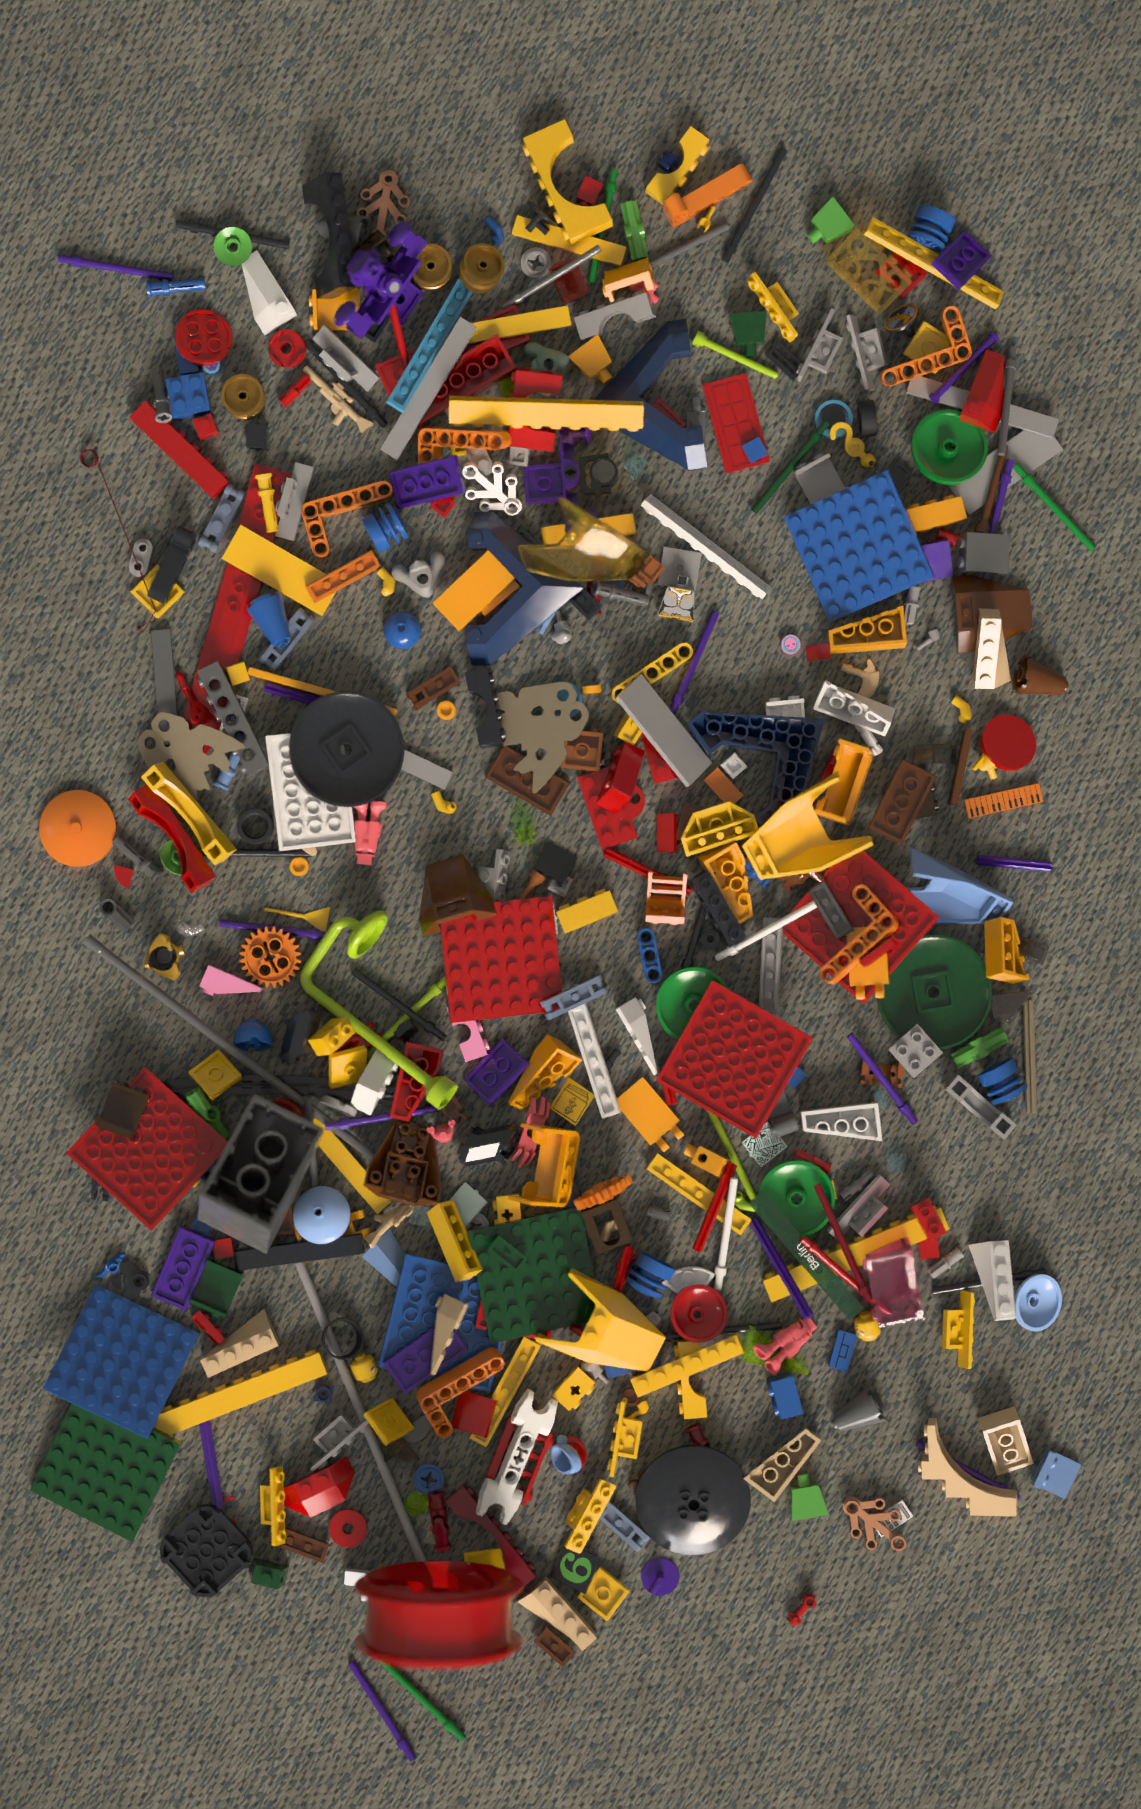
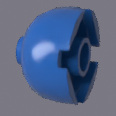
M406 611L395 612L384 623V637L394 648L409 649L420 639L421 624L412 613Z
M251 1018L237 1027L234 1033V1045L242 1051H248V1048H256L255 1051H264L271 1048L272 1034L266 1024L259 1022L258 1019Z

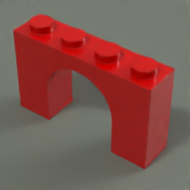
M517 366L516 372H512L511 383L515 385L514 391H510L509 398H526L533 393L560 395L563 372ZM511 425L510 429L506 428V432L511 436L510 447L554 451L556 429L545 427L534 429L523 425L522 428H512Z

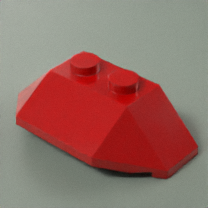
M347 1456L284 1486L285 1506L306 1516L313 1517L345 1501L355 1474Z

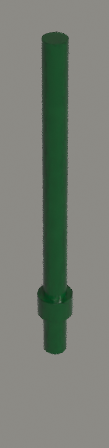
M824 420L815 432L812 431L806 443L751 508V511L755 514L760 511L811 447L820 441V436L830 425Z

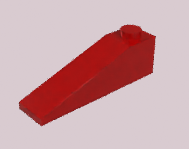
M986 349L961 412L960 421L995 433L1002 416L1004 355Z
M642 732L640 736L654 785L678 779L679 777Z
M407 1041L404 1056L434 1078L440 1070L444 1050ZM400 1068L390 1117L409 1121L425 1095L426 1087L402 1068Z

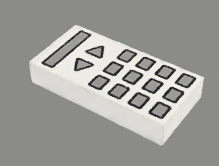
M902 1499L883 1511L890 1512L893 1508L899 1509L901 1517L898 1521H879L891 1531L913 1517ZM896 1512L891 1514L893 1517L899 1516ZM877 1531L882 1538L884 1535Z

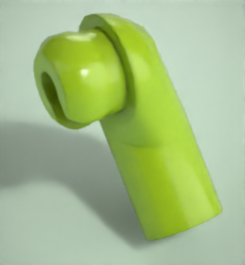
M736 1191L734 1204L736 1208L740 1211L756 1212L757 1202H747L740 1191Z

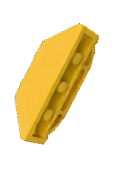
M730 801L693 812L681 836L686 857L752 836L758 830V825L754 814Z

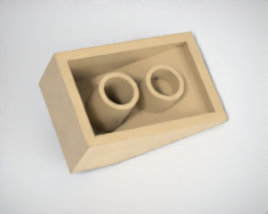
M1015 1406L978 1418L997 1476L1034 1464Z

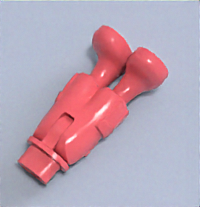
M370 802L371 815L369 822L366 821L368 803L354 807L358 812V820L353 821L357 864L372 865V857H375L378 838L381 835L382 823L378 822L381 811L386 809L387 802Z
M811 1318L806 1320L799 1319L786 1329H782L773 1335V1342L766 1345L757 1343L753 1350L760 1359L766 1360L773 1352L780 1348V1352L764 1363L766 1369L772 1375H776L780 1372L782 1361L785 1358L791 1359L809 1337L812 1336V1332L817 1327Z

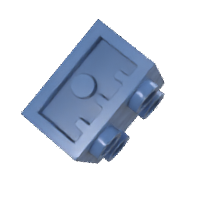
M1046 1448L1030 1483L1038 1489L1042 1488L1065 1499L1081 1464Z

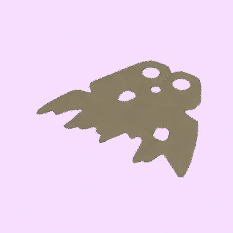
M568 682L525 687L519 691L518 698L509 691L497 693L499 702H495L496 708L505 711V713L501 714L502 720L499 721L500 728H504L506 731V740L503 746L522 744L521 750H527L526 757L515 766L514 771H519L522 774L533 771V793L538 792L547 783L566 757L567 751L564 741L576 739L589 718L587 708L582 702L576 701L577 693ZM565 689L569 692V698L566 701L558 699L557 693L559 690ZM482 699L478 702V704L486 705V702L484 699ZM541 706L544 710L542 715L534 716L531 714L535 707ZM574 709H578L582 713V717L578 721H573L570 718V712ZM560 710L561 715L555 716L554 712ZM540 748L545 749V757L542 760H537L535 753Z
M165 712L158 713L151 722L152 730H145L138 739L139 750L148 768L150 769L154 764L161 762L166 764L168 759H173L176 768L174 771H171L195 800L198 798L197 790H203V788L210 790L204 774L205 771H209L208 764H214L226 773H230V762L225 753L244 748V745L235 738L202 724L189 730V724L183 717ZM163 719L167 720L170 724V728L166 732L159 729V722ZM148 737H152L155 740V748H146L145 740ZM164 741H169L170 746L165 747ZM203 746H211L214 752L209 756L203 753ZM170 805L171 811L180 820L179 812Z

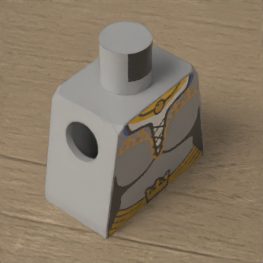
M677 575L676 585H667L658 609V616L694 622V588L687 587L688 576Z

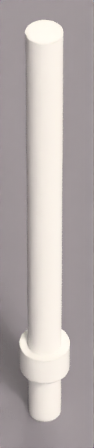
M812 901L733 946H727V949L714 955L716 960L719 962L730 955L734 956L742 948L817 908L816 902Z
M735 1177L730 1178L718 1265L715 1266L714 1274L716 1279L714 1289L722 1290L723 1277L726 1275L727 1270L725 1264L738 1178Z

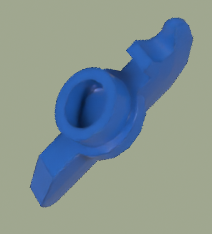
M120 1252L111 1260H108L96 1277L100 1279L108 1273H115L119 1268L118 1262H122L126 1253Z

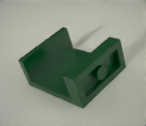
M209 1258L205 1263L204 1271L189 1303L193 1304V1308L203 1311V1309L210 1311L211 1316L220 1319L227 1315L244 1273Z

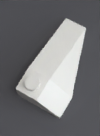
M634 997L615 1009L655 1076L658 1073L646 1015L643 1011L646 1007L641 999L637 1000Z

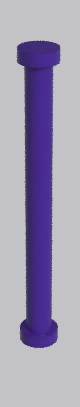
M991 331L985 341L971 354L970 358L965 360L934 393L929 395L931 401L937 404L940 401L939 398L993 342L999 340L996 333Z

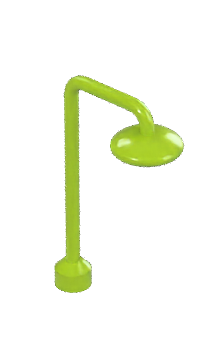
M379 910L370 913L361 921L345 916L337 919L329 927L303 966L300 973L302 988L309 996L337 1018L347 1017L356 1033L426 1087V1100L438 1110L442 1109L457 1091L458 1085L447 1076L432 1078L313 984L311 977L314 970L342 929L350 928L353 930L348 940L347 954L350 958L356 959L366 953L378 940L387 924L388 915L385 911Z

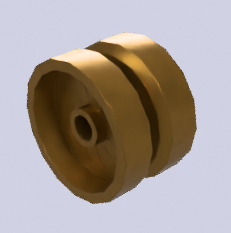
M480 243L469 247L459 265L458 276L460 282L471 292L478 294L488 293L495 288L504 272V258L498 249L489 244Z
M426 244L416 258L421 260L422 263L412 278L420 288L427 291H437L449 283L452 276V261L449 253L443 247L436 244Z
M234 375L222 387L221 398L223 405L230 415L237 419H253L265 407V392L258 380L250 375ZM243 394H246L245 399H240L243 397Z

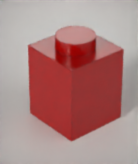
M585 176L576 197V201L579 202L578 205L595 206L603 189V183Z
M211 413L193 419L201 441L220 435Z

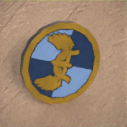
M531 199L527 201L537 212L535 217L525 227L527 231L531 233L536 227L546 235L550 229L541 222L543 218L555 227L558 225L538 204Z
M907 304L895 309L885 319L884 328L891 333L904 330L909 338L913 337L915 332L911 326L918 318V307L914 304Z

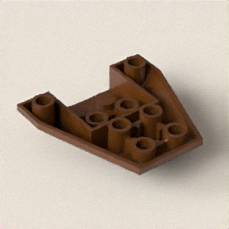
M971 575L951 577L958 629L956 634L957 653L975 652L980 609H999L1004 640L1033 628L1029 589Z
M463 854L426 865L419 914V923L423 937L442 932L441 923L474 913L478 920L497 915L493 897Z
M396 1119L367 1166L364 1186L378 1197L408 1205H437L442 1185L435 1139L431 1133L427 1132V1126Z

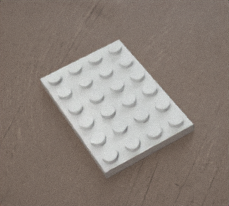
M291 733L265 736L279 851L356 842L352 807H338L324 803L309 794L297 780L289 759V738ZM344 745L340 748L343 755H345Z

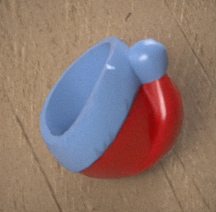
M562 1434L557 1436V1443L551 1449L553 1465L562 1474L578 1472L585 1464L587 1458V1450L584 1443L575 1436L566 1437Z

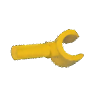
M714 206L710 207L707 215L701 218L697 225V229L700 225L705 227L704 233L707 232L711 225L710 219L715 210Z
M644 1400L638 1403V1410L631 1414L629 1418L645 1414L649 1409L647 1401Z

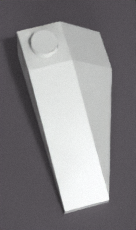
M256 250L251 253L247 261L242 264L254 319L263 334L267 335L296 317L297 314L258 251Z

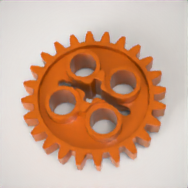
M266 926L264 932L261 928L257 929L258 934L252 931V939L246 937L245 940L248 944L241 945L245 951H241L239 954L244 956V958L240 959V962L246 964L241 969H248L245 976H253L251 982L257 979L259 980L258 986L265 982L266 988L269 987L270 983L276 988L277 982L283 986L284 979L287 982L291 981L289 975L296 976L294 970L300 969V966L296 963L302 962V959L297 958V956L301 955L302 951H296L300 944L293 943L296 937L289 938L290 931L283 934L284 928H281L278 932L276 926H273L272 931ZM278 940L281 947L274 949L271 946V941ZM263 941H266L267 946H268V950H267V948L265 947V945L263 944ZM255 947H260L263 950L262 956L254 954L253 950ZM269 953L275 955L273 962L279 972H275L272 960L267 959ZM279 958H286L288 966H281ZM262 965L270 967L271 971L269 974L262 972Z
M629 1173L616 1176L610 1180L607 1179L593 1185V1188L583 1192L582 1196H579L573 1202L577 1210L602 1204L613 1199L614 1195L626 1190L625 1188L631 1185L633 1180Z

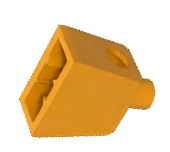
M598 334L568 356L569 361L590 381L598 376L602 383L605 384L613 378L607 370L612 365V361Z
M688 1144L684 1151L686 1156L692 1158V1164L717 1177L722 1176L726 1164L730 1160L704 1146L696 1148ZM703 1154L707 1156L706 1162L701 1160Z

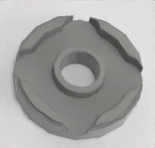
M325 1095L320 1100V1103L342 1114L354 1118L356 1116L357 1109L335 1098Z

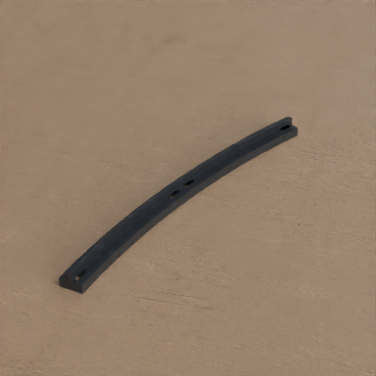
M242 1075L243 1078L221 1095L282 1093L269 1083H261V1081L265 1080L259 1075ZM275 1075L300 1095L317 1097L327 1095L332 1098L352 1100L357 1083L331 1089L329 1087V1078ZM192 1078L161 1081L180 1099L186 1098V1094L189 1091L199 1087ZM242 1081H253V1083H242ZM385 1086V1092L394 1093L395 1095L396 1087ZM384 1094L382 1098L394 1100V1095ZM379 1098L377 1104L392 1106L393 1101Z

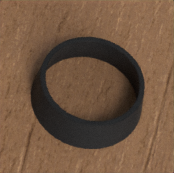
M340 1317L331 1321L324 1328L321 1338L322 1345L325 1351L332 1357L339 1360H348L355 1357L362 1349L364 1333L361 1326L355 1320ZM338 1321L350 1324L357 1336L354 1349L344 1356L333 1355L325 1343V1334L328 1327Z

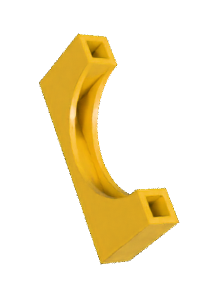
M564 119L524 137L523 152L532 161L529 163L533 173L537 172L539 179H537L541 190L545 189L547 196H545L549 207L553 206L555 210L553 216L557 224L561 223L563 227L561 233L565 241L569 240L570 244L573 245L613 227L612 218L605 203L597 206L575 205L565 200L552 183L551 172L556 158L561 151L574 143L573 135L566 120Z

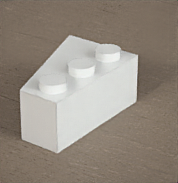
M378 1049L374 1052L360 1077L350 1106L369 1115L372 1114L379 1098L382 1099L386 1091V1084L389 1085L393 1078L392 1072H396L399 1068L396 1063Z

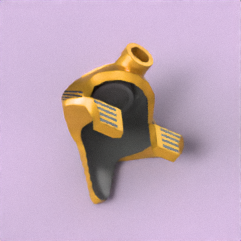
M162 933L158 934L147 950L144 967L150 968L161 976L175 981L181 973L178 962L180 957L185 955L183 945L175 946L171 943L169 936Z

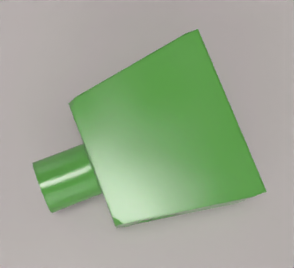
M832 197L812 218L810 223L814 229L806 235L813 244L820 238L828 244L854 230L855 224L834 197Z
M808 1473L798 1474L799 1485L791 1486L792 1521L828 1515L818 1483H810Z

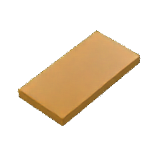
M488 550L433 602V605L460 631L515 578Z

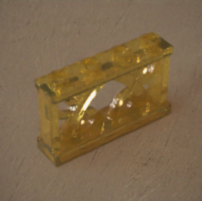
M857 227L824 262L878 315H882L913 282L910 279L912 275L905 268L901 270L897 266L898 261L891 254L887 256L883 252L885 248L878 242L874 243L869 237L865 236V228L860 230ZM856 239L863 240L865 247L860 249L857 244L856 251L858 254L854 255L851 249L852 242ZM870 246H871L878 254L868 253L869 250H870ZM847 247L850 256L837 262L835 259ZM859 260H875L879 262L880 282L869 279L860 284L857 281L861 275ZM852 262H854L857 267V271L854 274L850 273L849 271L850 267H854ZM886 262L893 268L888 272ZM896 274L901 278L900 286L894 289L887 287V282L895 283L891 277ZM870 283H873L878 285L879 287L878 289L874 287V290L870 292L868 290V285ZM885 290L894 293L883 305L879 303Z

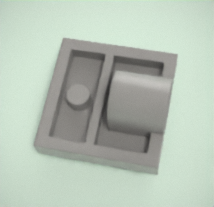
M915 1024L888 1048L913 1078L943 1053L918 1024Z

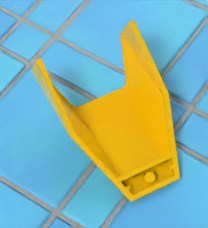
M838 771L785 802L742 845L760 880L822 871L873 846L871 835L841 840L829 839L815 813L812 803L828 786L840 781Z
M571 1268L568 1276L596 1304V1308L579 1341L554 1340L541 1333L537 1334L535 1341L588 1363L649 1372L666 1337L623 1293Z

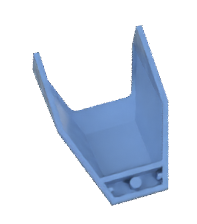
M911 848L913 876L929 878V881L923 887L907 889L940 916L935 923L936 925L984 924L985 921L1003 917L1014 903L1012 898L964 871Z

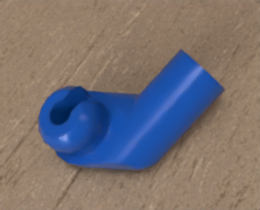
M488 216L485 219V224L495 234L491 237V241L494 245H499L500 242L504 241L502 227L492 216Z

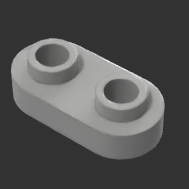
M139 539L134 544L133 552L137 562L142 565L140 570L144 576L149 570L153 545L147 539ZM146 545V550L140 551V546ZM132 553L129 571L136 577H142L140 571L135 569L136 561Z

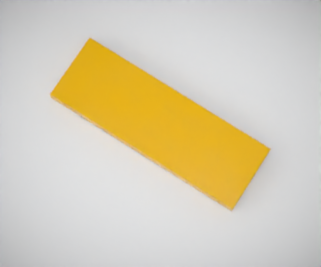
M242 525L238 528L221 558L320 616H323L335 595L333 593L314 604L305 586L327 574Z

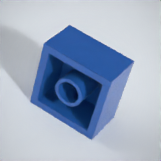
M203 372L165 379L174 421L209 413L212 414Z
M791 1371L768 1377L769 1382L766 1385L770 1397L774 1396L775 1399L771 1401L775 1415H779L782 1420L804 1414Z

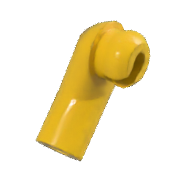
M382 567L377 572L383 580L381 593L384 596H389L394 592L395 579Z
M956 695L951 703L960 709L959 721L967 723L972 717L970 705Z
M440 791L431 794L438 811L452 814L457 809L456 803L443 800Z

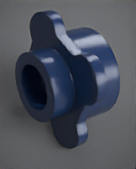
M318 1383L313 1399L316 1402L320 1401L330 1404L334 1387Z

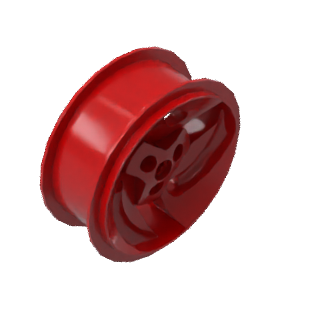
M419 1561L394 1564L375 1569L358 1579L354 1584L356 1593L367 1598L365 1631L355 1638V1647L375 1661L394 1666L421 1669L473 1667L505 1659L519 1650L523 1644L522 1636L513 1630L511 1597L520 1593L524 1584L520 1578L503 1568L474 1562Z

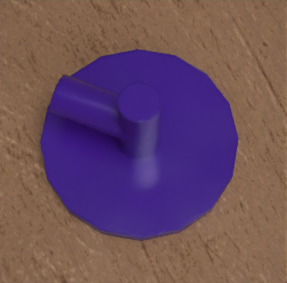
M655 1558L644 1566L641 1572V1581L649 1593L656 1596H665L677 1587L679 1572L672 1561L666 1558Z

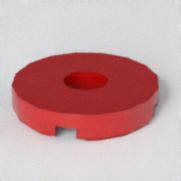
M294 330L278 331L272 336L268 345L271 360L278 366L287 369L299 365L305 358L307 350L305 340ZM285 344H290L292 347L288 354L283 352Z
M350 1508L335 1513L329 1525V1533L332 1540L339 1546L346 1548L355 1547L360 1544L367 1532V1523L363 1514ZM344 1524H352L354 1530L351 1533L344 1532Z

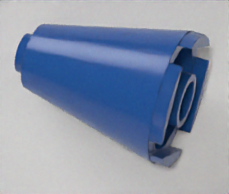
M275 592V596H271L268 593L251 601V607L247 605L246 608L273 646L282 648L288 645V641L291 639L284 599L281 592Z

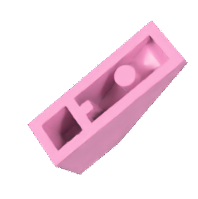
M208 965L199 986L203 988L202 992L212 996L214 993L261 992L263 989L212 965Z

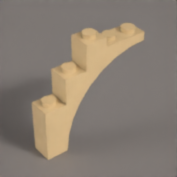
M929 1418L928 1424L924 1425V1436L928 1437V1443H925V1453L922 1455V1460H918V1472H922V1479L942 1480V1490H946V1497L966 1498V1508H970V1516H1017V1490L1001 1489L985 1484L961 1469L943 1445L938 1431L937 1418Z

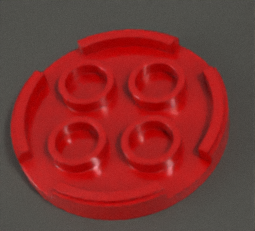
M197 309L188 312L179 321L175 329L174 339L176 348L184 359L195 365L210 366L219 363L228 355L232 346L233 335L229 323L212 310Z
M1013 715L996 716L985 725L981 732L980 745L983 754L995 764V767L1001 770L1016 771L1022 769L1031 762L1035 755V735L1030 726L1019 717Z

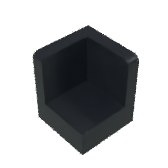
M249 423L247 425L246 437L247 449L267 451L268 426Z

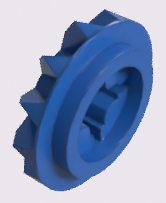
M424 1464L416 1470L414 1485L422 1494L427 1495L428 1492L441 1490L443 1487L444 1473L439 1467L433 1464ZM430 1471L432 1478L435 1480L431 1481L429 1487H427V1481L424 1480V1477H427Z

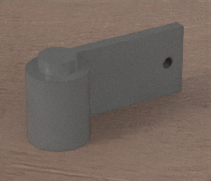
M784 1091L769 1116L771 1124L768 1125L771 1135H775L776 1138L799 1130Z

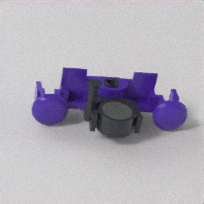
M561 426V429H559L561 463L524 466L526 505L563 502L566 536L580 535L579 531L592 530V535L595 537L598 530L595 510L591 508V513L578 514L577 493L568 494V490L580 485L584 495H594L596 498H601L602 495H611V488L618 482V468L615 462L609 459L608 453L583 456L579 460V465L575 463L574 439H586L587 445H589L592 440V430H589L588 427L572 430L569 427ZM589 462H593L589 470L591 488L587 486L585 479V470Z

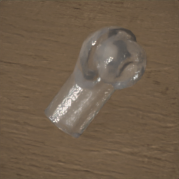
M184 920L176 923L178 933L187 937H192L205 931L202 922L194 926L186 924Z

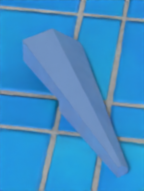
M389 1228L379 1238L374 1248L370 1247L362 1257L397 1287L405 1254L393 1235L392 1230Z

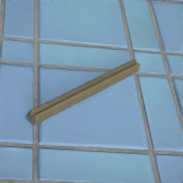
M1024 999L1022 1001L1025 1082L1029 1086L1025 1089L1026 1113H1036L1034 1000Z

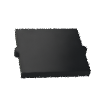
M548 842L543 852L539 853V859L534 869L563 884L568 874L572 873V867L577 857Z

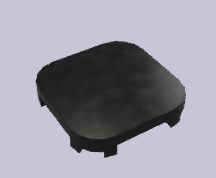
M202 1504L189 1513L167 1533L160 1543L159 1549L160 1559L163 1564L166 1563L190 1588L192 1595L210 1598L215 1596L226 1584L245 1569L253 1555L252 1543L222 1509L212 1504Z

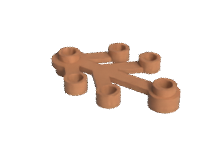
M391 170L382 172L379 182L369 189H363L360 194L361 199L368 202L374 194L383 189L382 197L366 208H360L357 211L358 216L361 211H365L367 213L366 216H369L379 209L377 227L373 232L379 230L386 239L384 227L387 210L394 217L396 224L398 223V218H403L404 221H407L406 217L400 214L391 201V191L397 197L401 208H407L410 205L409 197L404 195L397 186V174ZM391 177L392 181L387 183L385 178ZM365 192L370 193L368 198L363 197ZM407 199L408 202L407 204L402 205L401 200Z
M878 1496L874 1500L860 1501L857 1497L845 1499L843 1510L846 1514L850 1515L852 1527L850 1534L853 1538L857 1539L862 1535V1528L858 1524L859 1516L865 1522L867 1549L875 1550L877 1548L878 1542L874 1537L873 1528L891 1541V1547L894 1550L901 1551L906 1547L905 1536L893 1533L879 1522L885 1520L898 1521L901 1517L899 1509L893 1508L890 1512L869 1514L863 1509L876 1508L881 1510L885 1507L886 1502L883 1497ZM881 1500L883 1505L879 1506L876 1502ZM854 1503L856 1507L850 1508L849 1504ZM896 1512L899 1516L893 1517L891 1514ZM857 1529L860 1533L855 1535L853 1530ZM900 1538L902 1543L898 1544L895 1540ZM873 1541L875 1545L870 1546L868 1542Z

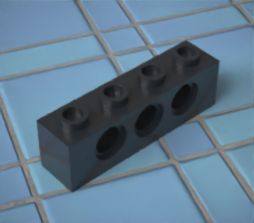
M703 870L688 879L687 881L724 945L731 947L746 938L744 931L710 872Z

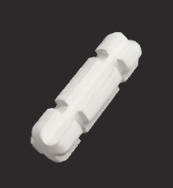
M855 725L858 732H861V737L867 746L871 748L873 755L877 756L883 749L880 744H877L878 741L872 732Z

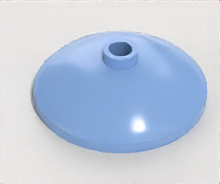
M318 1186L311 1188L303 1193L295 1204L293 1211L294 1225L298 1233L306 1240L316 1244L330 1243L338 1239L349 1225L350 1207L348 1201L338 1190L332 1187ZM320 1209L322 1211L321 1215L316 1216V1211Z
M1035 1274L1023 1281L1014 1298L1015 1315L1018 1323L1027 1330L1041 1331L1048 1328L1055 1321L1062 1304L1061 1289L1055 1279L1045 1274Z

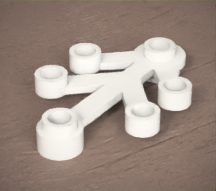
M467 462L464 464L463 476L467 479H476L487 489L476 490L474 487H468L465 493L466 498L469 500H474L475 498H498L501 501L491 503L488 499H482L479 503L481 511L504 510L505 513L512 516L521 511L522 503L516 498L517 476L515 474H509L506 477V484L509 486L508 496L502 492L503 464L501 462H494L492 465L494 484L478 471V466L475 463ZM496 466L501 467L500 470H495L494 468ZM473 467L474 469L469 471L467 468ZM512 478V479H514L515 481H514V482H509L508 480ZM472 491L475 494L469 495L468 492ZM486 503L489 506L483 507L482 504ZM513 503L515 506L511 507L509 504Z

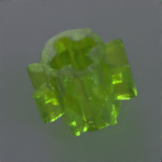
M521 824L522 829L520 831L514 830L518 833V837H515L514 840H520L519 847L526 843V846L529 848L530 841L536 842L532 835H536L537 832L530 831L531 825L528 829H525L524 825ZM526 831H528L530 839H525V841H522V836L520 835V833H525Z
M421 1492L409 1493L404 1502V1505L407 1506L406 1511L413 1516H418L420 1513L423 1515L429 1505L426 1502L427 1497Z

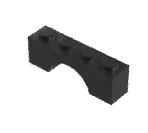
M488 668L464 672L469 693L481 697L487 705L486 718L476 728L479 747L482 750L504 745L503 739H506L504 728H500L499 721L502 720L500 709L497 710L495 702H499L497 691H493L492 684L495 683L493 672L489 673Z

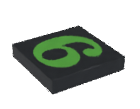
M564 1546L551 1578L586 1594L602 1558L584 1549L579 1554Z

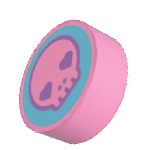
M794 635L785 636L781 642L783 652L790 655L795 654L800 649L798 637Z

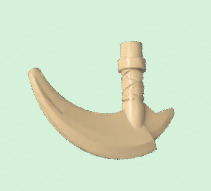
M870 659L867 660V668L864 670L843 663L841 671L862 678V686L858 694L870 698L879 682V671L876 672Z

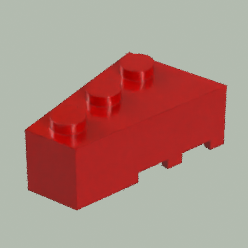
M626 741L620 747L617 746L613 753L614 759L609 766L608 774L596 805L617 813L631 799L645 750Z

